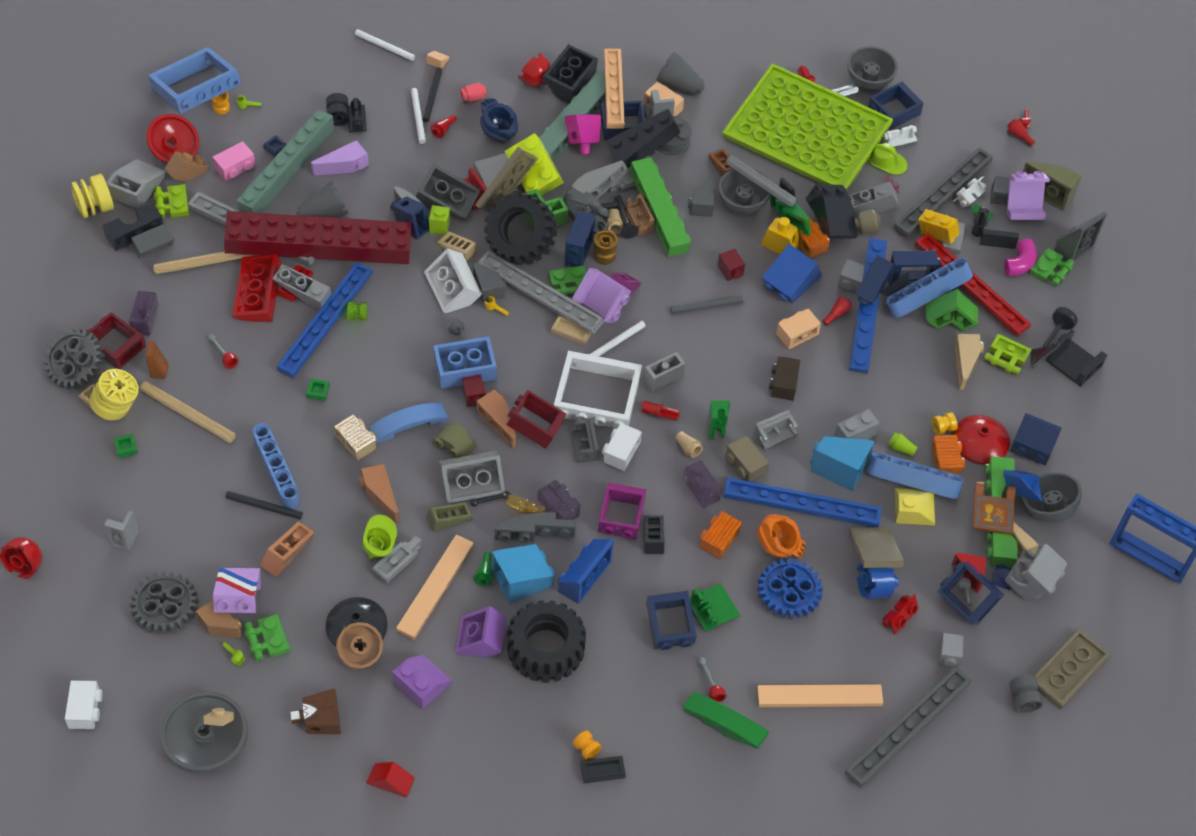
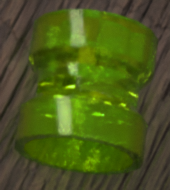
M348 301V320H354L355 318L367 320V302L355 303Z

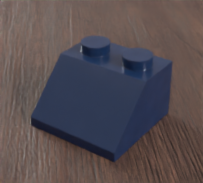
M1025 413L1010 451L1046 466L1062 427Z

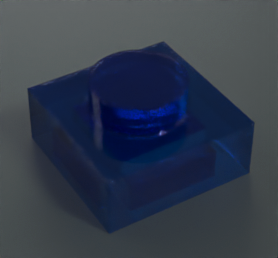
M997 564L991 582L995 586L1010 590L1011 587L1005 582V579L1010 573L1011 568Z

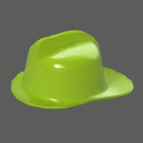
M888 143L876 144L873 153L868 159L872 166L892 175L903 174L908 167L906 159L896 153V149Z
M381 514L369 519L362 541V547L369 555V559L387 556L391 553L397 536V528L393 520Z

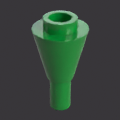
M490 552L484 553L483 561L473 576V580L480 586H487L493 582L490 563L492 553Z

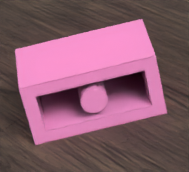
M243 141L212 157L214 169L225 182L256 166L254 153Z

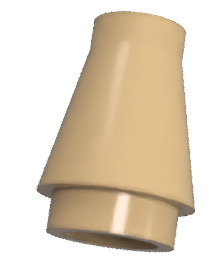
M611 209L606 224L607 230L615 235L621 232L624 225L619 210Z
M683 431L676 435L675 440L688 457L695 458L702 452L703 447L700 441Z

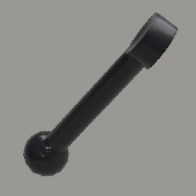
M504 491L500 495L479 500L472 499L470 504L475 507L480 503L500 498L508 499L511 494L509 491Z

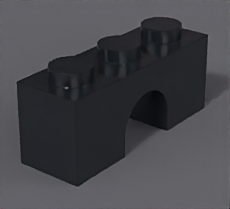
M152 202L135 210L137 221L133 224H125L120 218H117L102 225L105 237L115 251L132 244V237L164 224L162 215Z

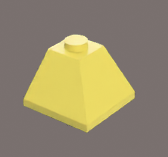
M894 489L895 523L935 526L934 493L918 489Z

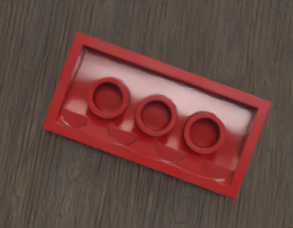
M278 254L242 257L232 314L233 318L252 322H273L278 283L273 280V277L282 265Z

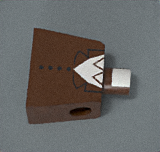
M335 688L302 698L303 710L291 711L292 724L305 722L306 733L341 734Z

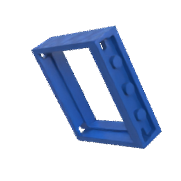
M1136 493L1109 544L1180 584L1196 558V542H1194L1196 541V526ZM1131 516L1139 518L1192 548L1193 550L1186 563L1183 564L1125 531Z

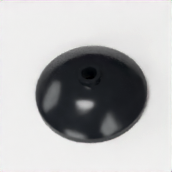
M363 597L348 598L339 602L331 609L326 619V633L330 642L336 647V640L342 630L350 624L357 622L368 623L375 627L383 640L388 628L387 616L384 610L373 600ZM361 643L355 644V648H358L359 651L362 650L363 646Z

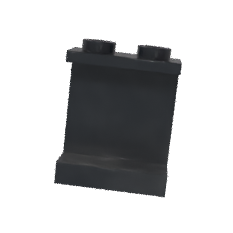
M1071 329L1067 334L1063 333L1056 344L1050 345L1060 344V347L1047 356L1045 361L1081 387L1103 366L1107 354L1101 351L1094 357L1071 340L1075 332Z

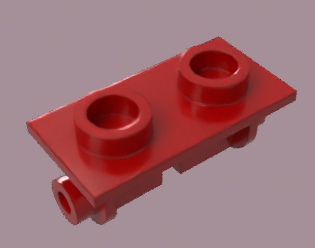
M913 594L911 597L909 595L902 596L894 605V609L897 611L891 609L883 617L882 624L887 628L889 626L892 627L894 635L905 626L912 615L916 614L919 608L916 595Z

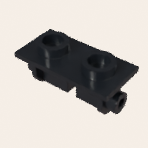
M353 98L351 105H349V133L367 132L365 104L361 105V101L358 98Z

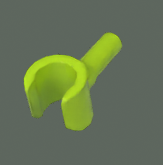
M244 95L237 96L238 101L236 103L240 109H244L247 106H262V103L247 101Z
M224 642L222 646L233 655L230 659L231 662L236 666H241L245 660L242 651H236Z

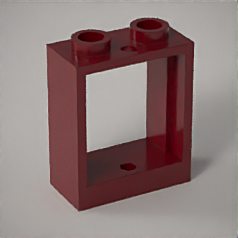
M110 312L93 328L87 331L94 334L98 340H101L111 330L116 329L129 339L113 353L105 347L100 351L105 355L102 357L115 368L121 369L142 351L146 344L144 335Z
M527 389L523 396L520 394L514 404L517 407L513 406L507 415L510 419L506 425L546 449L557 433L566 413ZM522 407L549 422L551 425L548 430L545 431L521 416L519 412Z

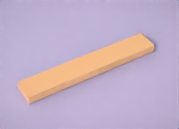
M604 49L607 128L624 129L621 49Z
M455 535L396 627V632L415 640L474 547V542Z
M881 684L757 686L758 707L883 706Z

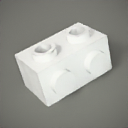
M620 423L618 429L613 430L610 443H606L602 450V454H604L603 462L625 471L641 443L642 432Z
M71 681L65 715L68 729L95 728V721H99L100 716L99 708H97L98 702L102 701V689H99L97 681Z

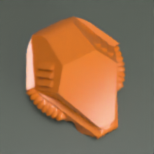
M777 514L768 515L763 519L757 530V536L766 554L769 553L779 558H785L786 556L801 558L803 556L806 542L800 538L801 534L794 520Z

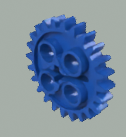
M782 558L779 564L773 561L772 567L767 565L765 571L761 572V577L758 579L757 591H760L758 598H763L762 605L768 604L767 611L774 609V615L781 613L782 619L785 615H788L790 620H792L793 615L800 619L801 613L807 617L809 611L814 612L815 606H819L823 595V586H820L822 580L817 579L818 572L812 573L813 567L805 568L806 562L800 565L798 559H796L795 563H792L790 558H788L787 563Z

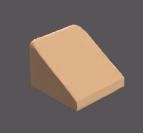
M436 51L426 55L427 64L441 69L449 60V56Z

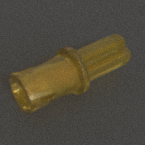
M510 494L506 501L507 505L521 510L523 514L546 511V507L532 503L530 499L525 500L513 494Z

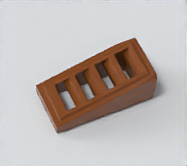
M724 149L708 155L721 176L733 169L727 165V158L730 155Z
M149 340L145 356L150 377L165 379L169 364L155 342Z

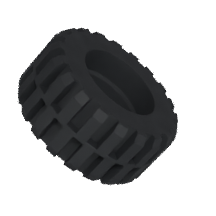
M517 192L513 193V196L505 195L503 201L498 199L495 202V208L491 207L489 210L491 212L490 216H486L485 222L488 223L484 227V232L488 234L485 239L490 244V249L500 258L517 265H523L524 263L529 265L533 264V260H541V255H547L550 252L548 250L549 246L554 245L553 236H557V231L554 229L557 226V222L553 219V212L548 209L549 207L544 202L527 193L521 194ZM521 213L530 214L534 220L532 236L523 244L513 245L510 243L507 235L509 223L515 216Z
M544 600L537 601V604L531 602L526 605V609L520 608L517 611V616H513L510 620L507 630L508 657L512 661V666L516 670L520 669V674L524 677L529 675L533 681L542 679L543 682L549 683L550 679H554L556 682L561 680L563 675L565 677L570 676L572 670H577L580 662L583 660L586 630L581 617H576V611L572 608L568 610L566 604L560 603L559 605L553 600H550L549 603H544ZM550 630L560 634L566 643L556 651L541 652L532 648L528 644L527 639L537 631Z

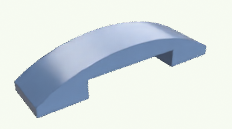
M426 403L394 412L372 424L369 429L376 436L377 444L394 438V433L427 422L431 426L448 420V416L442 403Z

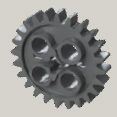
M70 328L69 333L63 330L62 337L57 334L58 340H50L53 345L52 347L46 346L50 351L43 354L48 358L43 363L47 365L44 370L48 372L47 377L61 388L70 389L73 387L77 389L78 384L84 387L85 381L91 383V376L97 378L95 371H101L98 365L104 364L100 358L105 355L100 352L104 348L99 345L101 341L94 334L87 330L83 331L80 328L76 331ZM66 346H67L69 352L73 354V357L66 351V349H65ZM74 360L81 366L82 371L80 370L79 366L74 363Z
M163 571L161 577H158L154 573V579L147 576V583L140 581L141 588H134L135 594L131 595L132 602H130L131 613L134 616L135 622H139L141 628L146 626L147 632L154 628L155 634L163 630L165 635L167 629H171L175 633V627L183 629L182 623L189 624L188 617L194 618L193 611L198 610L197 591L194 589L193 583H189L188 578L182 580L181 574L174 577L173 572H171L169 576H166Z

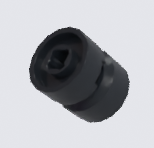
M342 93L330 94L326 98L327 113L333 116L334 126L347 124L350 120L348 97Z

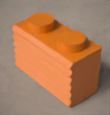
M808 217L811 234L806 235L799 231V246L804 251V254L811 259L827 252L830 240L826 234L820 231L818 223L813 222Z
M957 435L934 436L931 446L935 468L960 476L962 469L965 468L964 457L960 455L962 451L961 441H958Z
M721 511L718 516L714 515L709 524L710 528L708 530L704 529L699 537L701 540L700 548L721 559L738 533H740L742 525L741 521L724 511Z

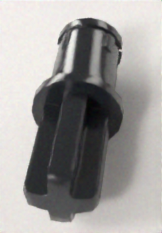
M981 207L973 220L974 226L971 233L975 237L981 236L984 227L987 225L989 213L987 208Z

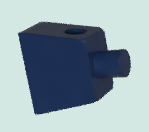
M404 197L399 202L393 201L391 203L390 209L394 211L397 222H411V236L418 240L429 231V222L424 204L409 197Z

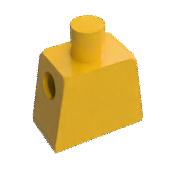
M786 217L775 218L767 229L761 246L778 254H781L788 244L798 249L799 229L790 224V220Z

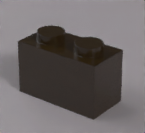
M778 356L777 363H773L771 374H775V377L770 379L769 389H772L771 397L794 401L801 360Z

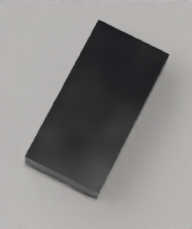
M983 229L980 245L1015 249L1019 233Z
M622 756L580 761L583 784L626 777Z

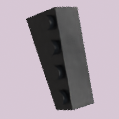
M667 109L606 140L615 162L622 160L626 167L629 168L631 167V162L644 159L648 155L649 157L652 156L658 147H663L681 132L670 110Z

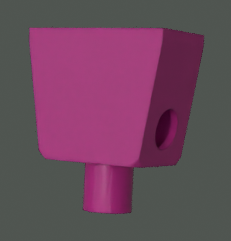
M576 114L565 116L569 143L579 144L580 155L590 154V144L600 141L601 115Z

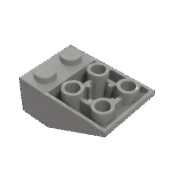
M136 159L116 170L106 184L113 200L138 209L146 203L155 191V187L161 183L168 172Z

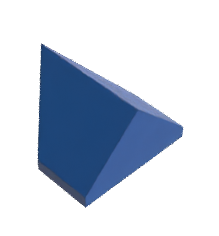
M1004 470L1003 475L1006 487H1016L1015 495L1042 502L1039 475L1025 471Z

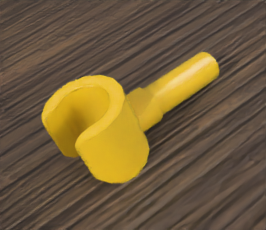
M488 296L490 303L484 301L487 310L492 311L495 309L508 316L509 312L499 307L493 296Z

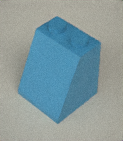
M824 436L822 441L817 442L814 446V454L810 460V463H812L811 472L853 491L869 463L874 441Z
M536 544L492 552V573L509 604L553 586L555 572L552 566L547 565L543 550H539Z

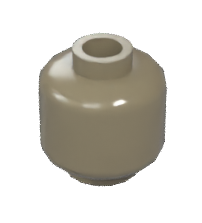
M874 209L859 212L858 219H855L856 229H860L862 234L877 232L879 227L882 226L880 215Z

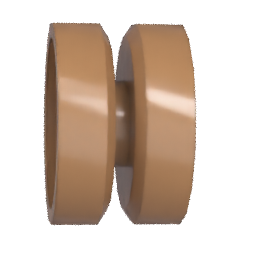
M357 622L350 624L342 630L336 640L335 650L338 659L343 665L350 669L362 670L369 668L379 659L383 650V641L381 634L375 627L368 623ZM361 643L363 646L362 650L359 651L358 648H355V644Z

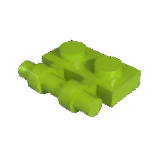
M185 184L167 186L168 192H163L160 186L155 187L153 194L156 201L155 207L162 215V218L165 217V213H170L171 218L189 216ZM163 201H169V204L165 205Z
M997 334L989 351L995 354L987 353L984 359L993 366L998 365L1006 369L1005 371L1010 374L1013 372L1019 375L1021 368L1015 366V364L1023 366L1032 349ZM1002 356L1010 360V362L1004 361L1000 357Z

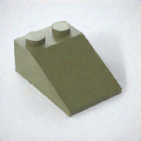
M1027 161L1023 172L1033 174L1035 171H1040L1050 178L1049 182H1045L1043 200L1064 211L1074 199L1082 176L1067 167Z

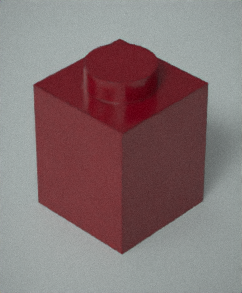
M736 249L719 254L717 266L727 281L738 279L744 275L745 263Z
M481 375L462 378V389L467 407L476 406V401L486 395Z

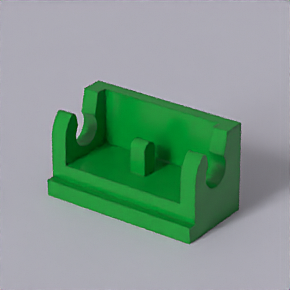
M730 401L710 402L707 421L709 439H714L715 430L721 431L722 438L725 436V425H727Z

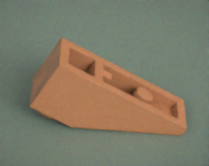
M494 389L476 401V412L514 449L516 447L515 431L506 425L510 419L507 416L509 413L507 400Z
M379 464L362 468V477H359L361 489L365 488L366 495L395 523H399V512L385 465Z
M298 521L267 549L260 566L277 577L288 567L315 532Z

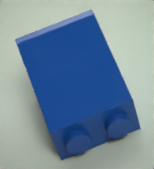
M788 244L762 276V279L765 283L764 286L771 292L775 290L779 293L778 296L785 302L789 300L794 303L821 278L822 273L815 261Z

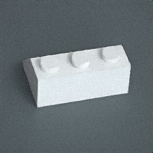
M447 248L424 271L443 313L468 307L482 295L463 254Z

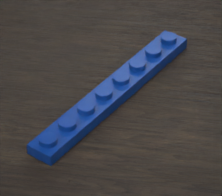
M869 238L863 280L877 255L885 259L887 240ZM879 296L873 305L871 303L865 305L859 302L849 367L850 371L868 373Z
M358 262L355 263L279 362L277 371L292 378L296 376L373 274L371 268Z
M727 477L724 498L871 527H879L882 507L729 477Z

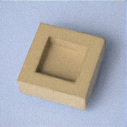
M224 708L212 709V712L204 715V724L224 726L234 720V712L225 711Z

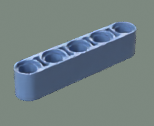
M965 258L956 259L888 296L886 304L892 316L900 318L969 281L973 277V273Z
M263 423L257 424L253 428L255 446L283 507L294 509L300 502L297 486L270 427Z
M879 452L871 453L866 470L872 476L952 499L959 498L964 478L959 475Z

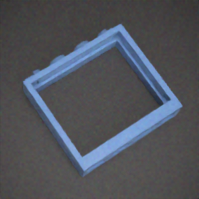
M209 47L148 75L152 89L180 114L241 85L237 69ZM212 65L222 72V74L181 94L175 93L168 87Z

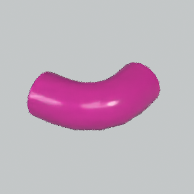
M1032 239L1019 241L1016 245L1019 256L1004 260V272L1007 277L1026 273L1034 266L1037 252Z

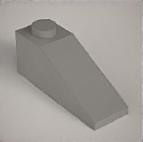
M621 160L583 174L571 186L583 194L587 191L598 199L626 174L628 169Z

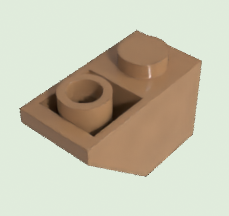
M175 152L165 167L174 180L184 182L207 172L210 168L205 163L206 161L203 157L199 155L193 156L186 152Z
M213 600L196 610L198 621L209 635L240 638L242 636L240 629L242 625L238 618H233L229 613H214Z

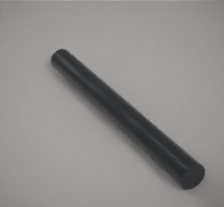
M436 68L422 118L424 122H429L442 74L441 68Z
M230 491L226 493V499L300 520L303 516L301 511Z

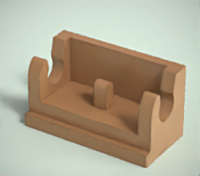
M642 194L636 196L634 203L629 198L626 201V213L630 224L638 227L639 231L636 237L653 233L655 220Z

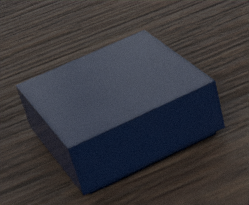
M275 135L263 144V148L276 157L287 143Z

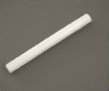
M357 29L355 31V36L410 61L415 59V55L361 30Z
M412 88L410 91L418 140L420 144H424L426 139L418 91L416 88Z
M640 321L589 355H603L645 328V323Z

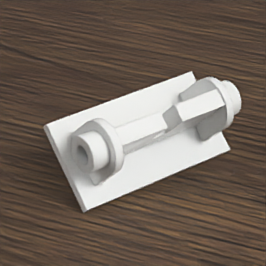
M909 125L908 127L901 128V130L886 131L881 140L883 143L891 144L893 147L916 142L918 139L914 133L917 132L916 126Z
M982 176L978 180L974 178L967 184V189L963 187L956 193L958 197L953 202L958 199L961 207H968L986 192V184L980 181L984 177Z

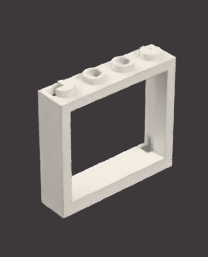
M568 351L554 406L566 413L564 419L578 421L593 418L595 425L618 429L620 423L629 426L641 378L642 365ZM570 368L633 380L625 414L562 402Z

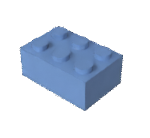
M489 336L433 345L434 362L441 389L462 386L463 377L481 375L483 382L497 380V365Z

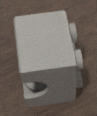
M1048 544L1038 546L1040 551L1035 555L1030 550L1022 552L1005 579V582L1025 601L1033 598L1038 599L1045 594H1052L1056 589V582L1065 575L1064 569L1067 566V562Z

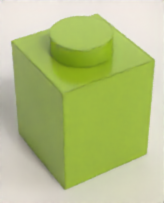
M432 205L429 217V233L445 235L450 225V208Z

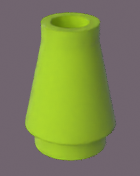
M896 432L888 443L892 450L910 455L911 457L918 448L903 434Z

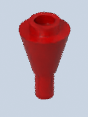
M452 114L447 119L432 123L430 130L433 136L443 138L450 125L457 120V117Z
M1013 119L1007 125V132L1024 140L1029 146L1036 142L1028 135L1020 119Z
M838 297L830 314L822 322L828 326L834 319L851 311L852 304L850 300L846 297Z

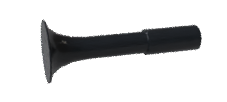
M620 195L614 197L615 202L601 204L602 208L608 210L617 208L619 210L624 225L620 232L623 238L630 239L638 234V227L631 225L629 222L626 208Z

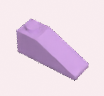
M356 140L312 161L313 176L354 173L369 165L368 153Z

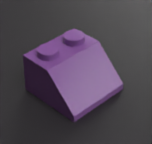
M491 606L461 616L455 653L485 658L501 653L507 616Z
M424 655L407 658L392 671L393 683L421 709H424L452 683V680Z

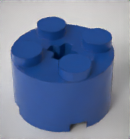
M859 561L857 571H860V577H857V584L861 596L866 597L867 600L891 597L894 588L898 587L899 584L898 577L894 575L893 568H863L861 561Z

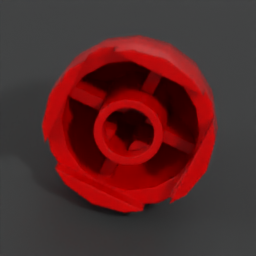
M538 53L539 57L537 59L535 57L531 58L522 68V76L518 75V78L527 86L538 87L541 84H547L543 79V75L550 68L551 64L542 53Z
M14 538L1 548L0 560L10 573L13 570L20 573L17 576L19 578L27 579L31 577L42 563V552L38 544L28 538Z

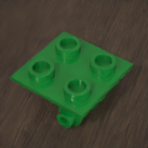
M721 583L704 591L696 588L692 591L693 595L689 597L691 609L705 632L741 616Z

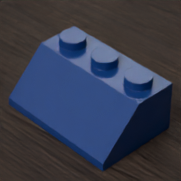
M593 539L589 545H584L578 559H573L569 570L566 573H562L559 577L558 592L579 604L612 562L614 541L611 539Z

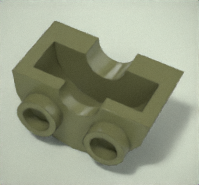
M447 423L432 441L437 448L449 449V454L454 458L468 456L477 446L476 440H471L467 435L469 431L457 423L452 425Z

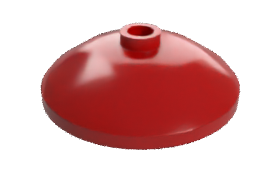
M176 114L158 116L147 129L146 141L150 151L157 159L168 164L175 152H186L195 156L198 151V133L195 127L182 116Z
M968 416L958 422L957 430L953 432V435H957L958 441H961L962 444L960 455L976 464H988L991 456L1004 458L1010 447V437L1006 428L1000 422L988 416Z

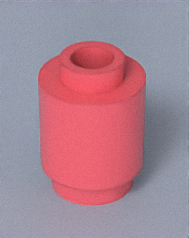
M478 82L464 86V88L460 89V94L463 102L471 103L484 99L487 91L485 85Z

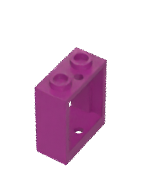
M608 482L600 514L598 532H602L605 535L622 536L626 539H637L647 489ZM610 500L638 505L634 526L606 520Z

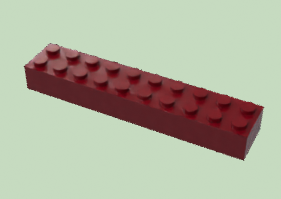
M227 211L224 250L226 254H278L279 257H313V259L409 264L411 222Z

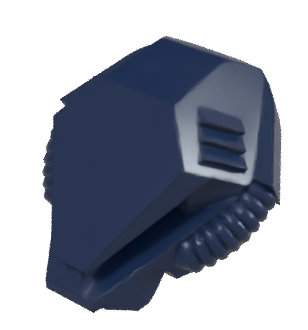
M487 98L480 102L482 111L480 124L484 134L501 143L515 137L518 131V121L513 109L506 104H498L495 98Z

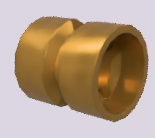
M604 230L595 235L593 257L597 263L607 265L615 261L618 238L613 232Z

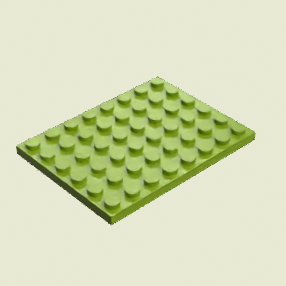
M772 63L722 132V137L820 184L843 185L847 191L873 153L875 145L879 144L884 133L891 126L893 119Z

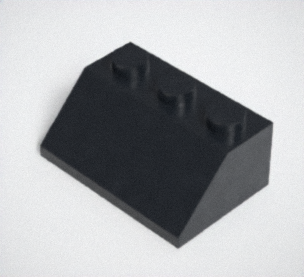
M568 44L543 75V79L557 98L570 104L572 98L580 93L581 88L596 73L598 58Z

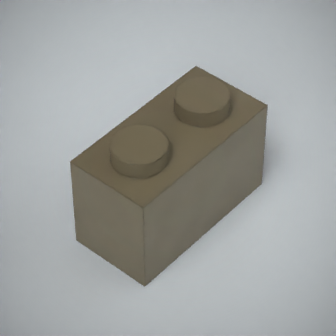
M747 435L727 446L726 459L729 464H733L737 469L738 475L741 478L752 482L767 473L769 462Z

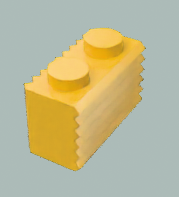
M925 209L919 217L921 235L929 233L935 239L937 238V240L940 239V241L943 240V242L952 244L960 233L958 219L928 209Z

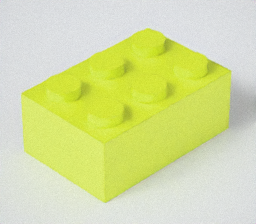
M535 133L505 150L508 159L517 147L534 154L538 158L521 181L526 192L538 189L541 196L564 183L541 139Z

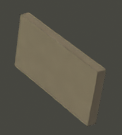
M517 147L475 205L489 212L491 207L495 208V202L498 199L503 201L505 195H512L538 158L534 154Z
M889 527L849 528V535L863 568L904 567V559Z
M1077 629L1034 675L1039 688L1038 692L1059 709H1062L1107 661L1111 654L1080 629Z

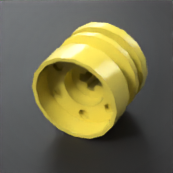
M102 173L90 176L89 186L81 179L80 189L76 181L71 182L74 203L84 219L88 218L87 209L90 210L92 216L96 215V206L99 207L102 213L114 209L113 201Z
M109 369L103 372L90 395L89 402L92 410L101 418L111 421L125 417L138 395L139 387L137 381L124 370Z

